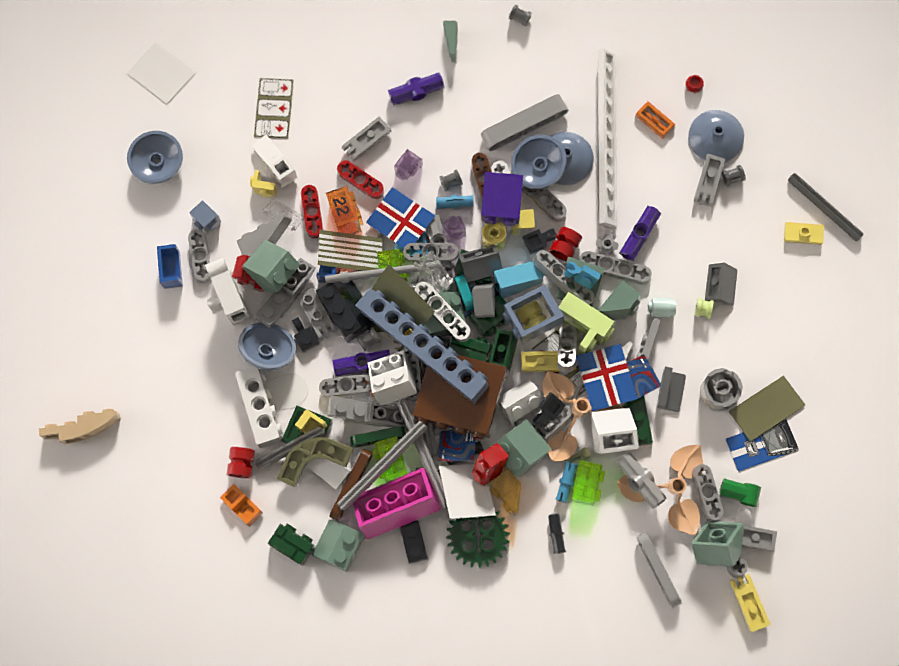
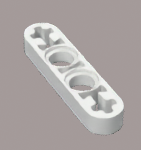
M418 283L415 291L430 306L435 300L442 302L441 308L434 310L433 315L456 340L460 342L469 340L471 330L463 319L429 283ZM422 287L423 289L428 288L427 292L431 296L429 299L425 294H421L420 289ZM447 314L454 315L455 319L452 323L444 322V317ZM457 323H458V326H459L462 330H464V329L466 328V330H465L466 335H465V336H463V335L458 336V335H459V332H458V330L455 328V326L457 325Z

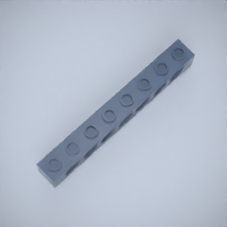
M370 288L355 305L357 309L475 404L490 387L487 382L488 378L480 371L478 373L473 371V366L467 360L461 361L457 358L458 354L449 347L447 350L442 346L444 343L438 337L434 336L432 338L428 334L429 331L423 325L417 326L414 323V318L408 313L402 314L397 304L393 301L387 302L385 300L386 296L379 290L375 292ZM384 306V310L382 312H376L378 307ZM393 318H399L397 323L390 324ZM413 329L411 335H404L406 330ZM428 341L425 347H419L420 342ZM435 353H442L439 359H433ZM451 364L457 365L454 371H448V367ZM466 376L472 377L469 383H463V378Z

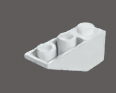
M267 135L251 145L282 188L298 178L293 166Z

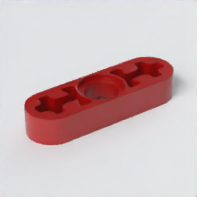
M344 160L337 165L338 175L343 180L372 199H379L383 196L384 187L380 181L350 161ZM347 167H348V168H349V171L353 174V175H352V178H351V174L348 173L347 171H345V172L343 173L342 168H347ZM358 176H364L366 181L363 184H358L355 182V179ZM369 181H371L370 186H372L373 188H377L378 186L379 192L375 191L374 193H372V188L368 186Z
M306 185L301 190L305 227L308 236L316 239L319 238V230H323L319 195L315 186ZM308 191H311L313 193V202H309V198L307 196ZM311 207L317 209V213L314 216L307 214V210ZM312 221H315L316 227L320 228L317 229L316 233H313L311 230L313 229Z

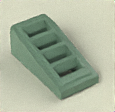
M444 20L443 30L450 59L452 62H455L457 56L458 22Z

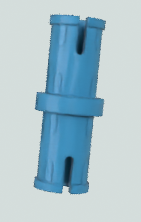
M456 194L453 197H436L437 209L453 208L454 210L458 207H474L473 195L456 196Z
M570 462L565 463L566 465L562 478L559 479L560 486L555 500L562 501L563 503L568 502L567 500L571 487L574 486L573 479L578 465L570 464Z

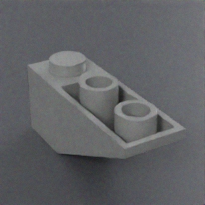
M279 214L272 221L259 225L253 232L243 234L242 238L236 241L241 254L251 256L264 240L276 244L291 223L292 218Z

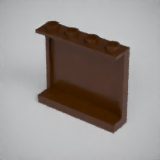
M435 353L433 359H439L442 353ZM460 355L457 356L461 361L467 360L473 366V371L476 373L480 371L488 378L487 382L490 387L473 404L427 366L412 414L417 419V422L421 421L425 425H428V423L436 424L435 427L446 430L447 427L452 428L454 432L465 435L466 432L471 433L477 439L484 440V437L490 438L489 432L504 379H507L509 374L507 367ZM451 364L448 367V371H454L457 365ZM466 376L462 382L469 383L472 377Z

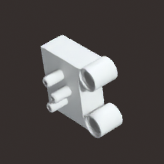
M224 258L205 265L217 293V296L207 299V305L212 313L215 314L224 310L233 326L250 319L235 279L232 278V272L227 267Z

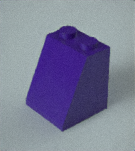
M485 172L481 221L490 225L496 223H504L506 226L519 225L523 175Z

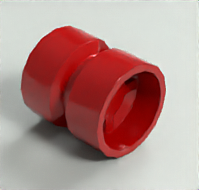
M561 227L556 236L557 240L552 243L549 252L554 257L566 262L568 257L573 258L576 252L574 248H578L583 237L571 228Z
M230 447L228 458L231 462L227 464L226 475L236 478H251L253 467L250 463L254 462L255 450L245 447Z

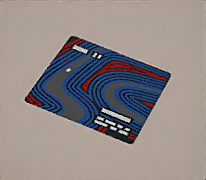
M644 354L627 362L637 399L662 386Z
M454 430L441 431L437 461L474 460L476 438L473 437V434L467 432L465 435L454 432Z

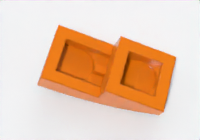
M235 484L220 497L249 527L263 514Z

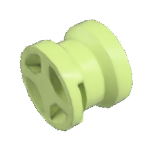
M698 298L694 316H705L707 319H710L714 301L708 302Z

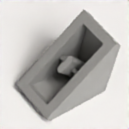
M495 283L476 284L472 289L475 318L495 317Z

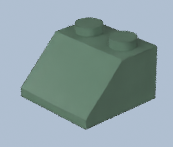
M264 240L243 264L242 268L268 294L279 292L300 264L287 250Z
M622 280L598 311L611 320L626 319L629 314L633 316L638 310V306L641 303L639 301L641 294Z
M438 293L466 323L460 293ZM435 300L431 304L434 310H438L442 306L440 300ZM447 314L444 317V322L452 323L455 319L454 315ZM434 315L431 316L424 326L429 331L428 334L430 336H453ZM457 323L455 328L458 330V332L463 331Z
M528 420L523 421L497 442L509 455L506 466L516 478L527 474L552 450Z
M329 519L312 556L348 572L365 536L355 529Z
M706 521L691 543L696 563L726 567L734 566L741 556L744 524Z

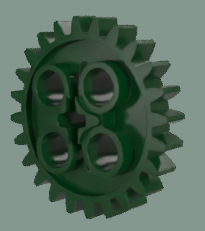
M497 511L496 515L455 518V521L449 520L452 528H446V531L450 532L451 535L446 536V539L452 542L448 543L447 546L454 547L451 555L457 553V561L463 558V565L470 562V566L473 568L474 564L477 563L479 569H481L482 563L489 567L490 560L496 564L495 557H503L500 551H507V548L503 545L510 543L509 540L505 539V537L510 536V532L504 531L509 525L502 524L505 517L498 518L500 511ZM476 518L479 519L480 534L484 535L480 537L481 553L479 554L477 553L476 537H472V535L476 534ZM486 520L491 521L493 527L490 530H484L482 523ZM471 522L473 524L472 530L464 531L462 529L463 523ZM490 540L494 543V547L491 550H486L483 547V543ZM465 542H472L474 549L472 551H465L463 549Z

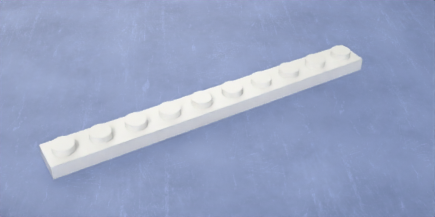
M602 48L598 50L599 224L615 228L618 227L616 54Z

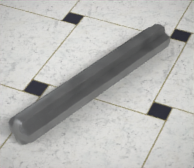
M318 426L255 461L257 468L262 470L281 460L296 445L305 440L325 436L324 428Z

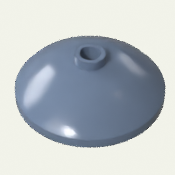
M710 110L701 113L693 120L689 129L688 140L694 153L701 159L705 160L706 155L710 154L724 158L726 162L740 152L744 143V130L741 123L732 114L722 110ZM719 129L721 133H716L715 130Z
M154 130L139 135L131 143L127 152V164L132 174L140 181L149 184H159L168 181L177 174L183 162V151L179 142L174 136L164 131ZM156 160H161L159 164H155Z
M559 132L551 135V137L561 143L565 151L570 153L567 156L564 174L556 184L572 185L582 181L590 173L593 166L594 155L590 144L582 136L572 132ZM541 164L539 168H543L545 164Z
M534 135L526 138L516 147L511 159L513 174L523 175V186L534 190L545 189L554 185L564 174L567 165V156L563 146L558 140L548 135ZM541 164H545L543 168H539Z
M261 322L249 325L242 331L238 341V348L242 357L252 366L263 370H278L286 367L292 362L296 353V344L291 334L276 324L271 328H268Z

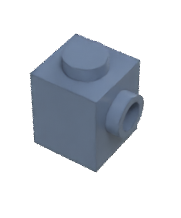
M203 200L189 212L194 220L193 224L199 230L204 229L207 233L215 230L221 221L218 214Z

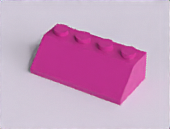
M424 467L365 491L353 503L359 528L367 540L440 511L435 492Z

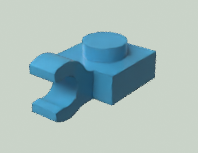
M571 261L566 265L567 269L564 272L566 277H575L573 281L588 289L594 286L601 275L585 265L581 268Z

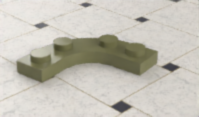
M325 437L305 440L289 452L277 480L296 487L304 467L314 458L328 459L343 467H347L354 448Z

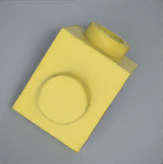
M255 170L254 176L252 175L250 178V186L254 193L267 198L276 196L278 190L276 184L261 181L260 171Z

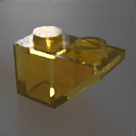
M507 469L491 482L492 488L490 491L497 499L499 497L504 502L502 506L508 514L513 513L516 516L519 510L522 483L510 469Z

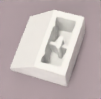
M404 350L368 363L372 394L381 406L417 394L415 378Z
M527 379L499 397L498 404L513 429L525 420H528L535 427L537 425L532 420L542 411L538 406L543 401L539 389L530 379Z
M628 407L590 412L595 452L603 454L639 449L637 429Z

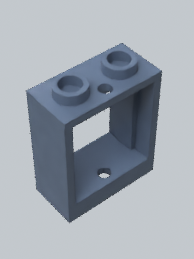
M546 284L504 305L503 316L507 323L511 322L515 338H520L522 343L564 323V315ZM540 297L551 318L524 331L513 311Z

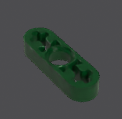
M397 426L357 434L349 437L352 448L398 440L406 435L405 426Z

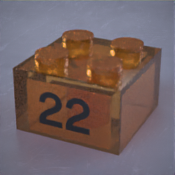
M344 186L326 192L338 232L348 234L362 232L361 225L364 224L353 191L349 192L348 187Z

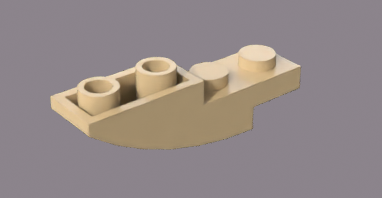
M104 409L101 413H95L94 411L83 412V415L77 416V423L69 421L60 426H57V424H47L45 428H39V436L43 439L59 438V441L64 445L79 442L108 429L120 419V414L114 411V409Z

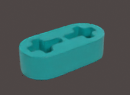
M465 276L455 277V283L465 310L474 309L473 298Z

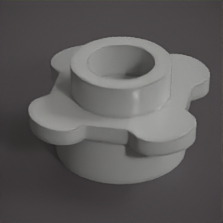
M605 234L603 239L596 241V246L606 256L613 250L618 249L619 246L612 239L611 234Z

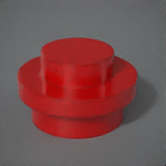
M691 75L685 82L686 89L691 93L700 92L704 86V81L699 75Z

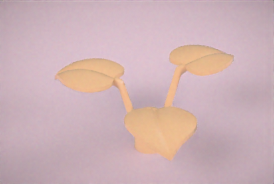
M547 371L542 383L544 398L551 392L562 402L573 404L572 413L574 415L566 432L561 430L547 443L552 448L548 453L550 459L554 462H560L568 459L575 453L578 445L577 439L568 434L578 417L585 416L587 412L590 414V412L620 409L623 407L617 404L592 411L589 401L585 398L567 400L574 394L572 381L566 376Z
M688 445L674 452L670 460V466L673 470L678 471L677 478L671 479L667 484L657 485L659 488H667L669 493L677 495L676 502L678 505H673L669 508L668 521L674 529L690 535H695L700 523L699 509L697 504L691 499H685L680 502L682 493L686 490V482L683 477L692 479L694 467L703 464L700 445ZM625 474L617 481L619 491L627 499L634 502L645 501L639 492L636 493L631 489L628 477Z

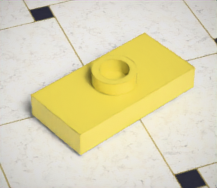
M785 222L784 242L823 244L824 225Z

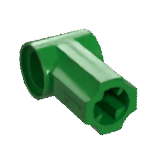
M724 478L720 486L719 495L737 500L746 506L757 507L761 487L752 483L743 484Z

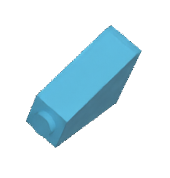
M532 261L494 271V283L498 294L502 298H506L543 283V276L545 275Z

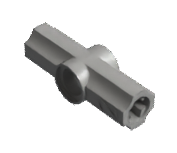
M436 215L426 228L430 243H435L436 241L448 243L440 217ZM431 247V249H432V251H433V253H434V256H435V255H436V252H437V251H436V248H435V247ZM439 247L440 257H442L441 253H446L451 257L450 248L448 251H442V247ZM439 261V271L445 273L455 268L454 261Z
M631 452L625 453L616 461L617 465L628 477L631 489L636 493L639 492L652 509L657 508L667 499L655 484L652 472L647 468H643Z

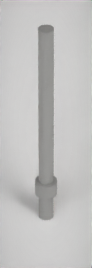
M440 262L392 268L398 274L440 269ZM385 268L351 273L344 271L340 272V274L325 276L326 283H349V280L380 277Z

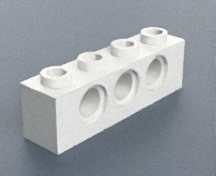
M252 366L235 372L258 447L262 448L280 442L282 440L280 435L283 434L280 423L277 424L275 417L278 415L275 406H271L269 401L272 395L269 387L265 388L263 381H266V376L263 369L260 370ZM258 384L259 389L256 392H251V386ZM257 403H265L263 409L256 410ZM264 420H270V425L267 428H262L261 423Z

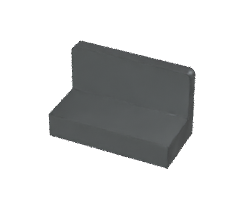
M496 245L459 254L460 263L467 282L493 276L494 271L502 269Z
M725 262L709 264L705 301H722L728 305H734L738 270Z
M665 366L656 408L679 412L686 375L672 372L673 368Z

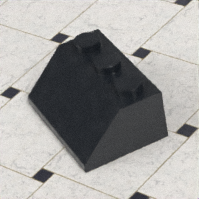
M349 280V283H327L316 290L318 298L347 343L370 330L371 327L376 326L355 306L363 296L352 280Z

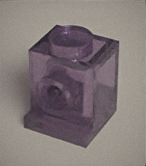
M406 149L394 165L395 175L403 181L408 180L410 176L413 177L418 167L421 168L423 166L422 158Z
M451 216L443 222L442 227L449 243L466 236V228L461 216Z

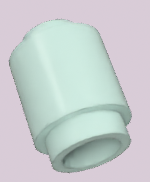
M652 298V301L648 302V313H651L652 317H671V315L676 314V300H671V298Z

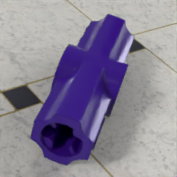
M440 72L424 78L413 77L407 80L405 84L389 89L388 94L392 105L395 106L409 100H422L427 94L444 89L445 85Z
M647 205L637 224L633 227L631 234L619 252L626 260L634 261L643 244L647 241L649 234L662 214L657 208ZM636 231H643L645 235L638 236Z
M390 350L358 353L355 356L334 359L332 361L335 377L354 373L365 374L369 372V362L389 356ZM362 359L368 361L364 367L357 365Z

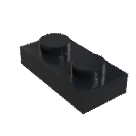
M419 520L401 526L400 530L408 563L412 564L427 560L428 557Z

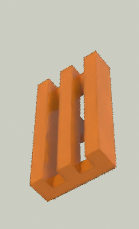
M649 101L635 114L640 121L662 139L676 125ZM646 108H648V109H649L651 112H653L658 118H660L664 123H666V124L668 125V127H666L665 125H663L655 116H653L652 114H650V113L646 110Z

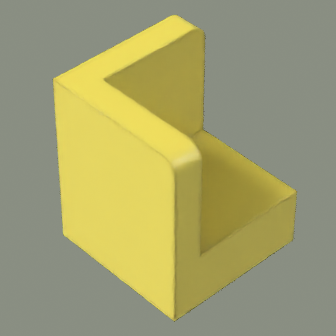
M533 209L520 210L519 225L511 226L512 235L519 234L520 229L535 228Z
M306 409L295 426L303 433H307L318 426H322L325 430L327 424Z

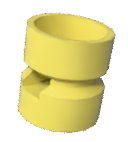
M502 223L485 224L483 226V246L496 245L498 251L505 247L506 228Z
M538 301L528 303L516 312L520 322L525 323V330L547 320V317L541 314L543 310Z

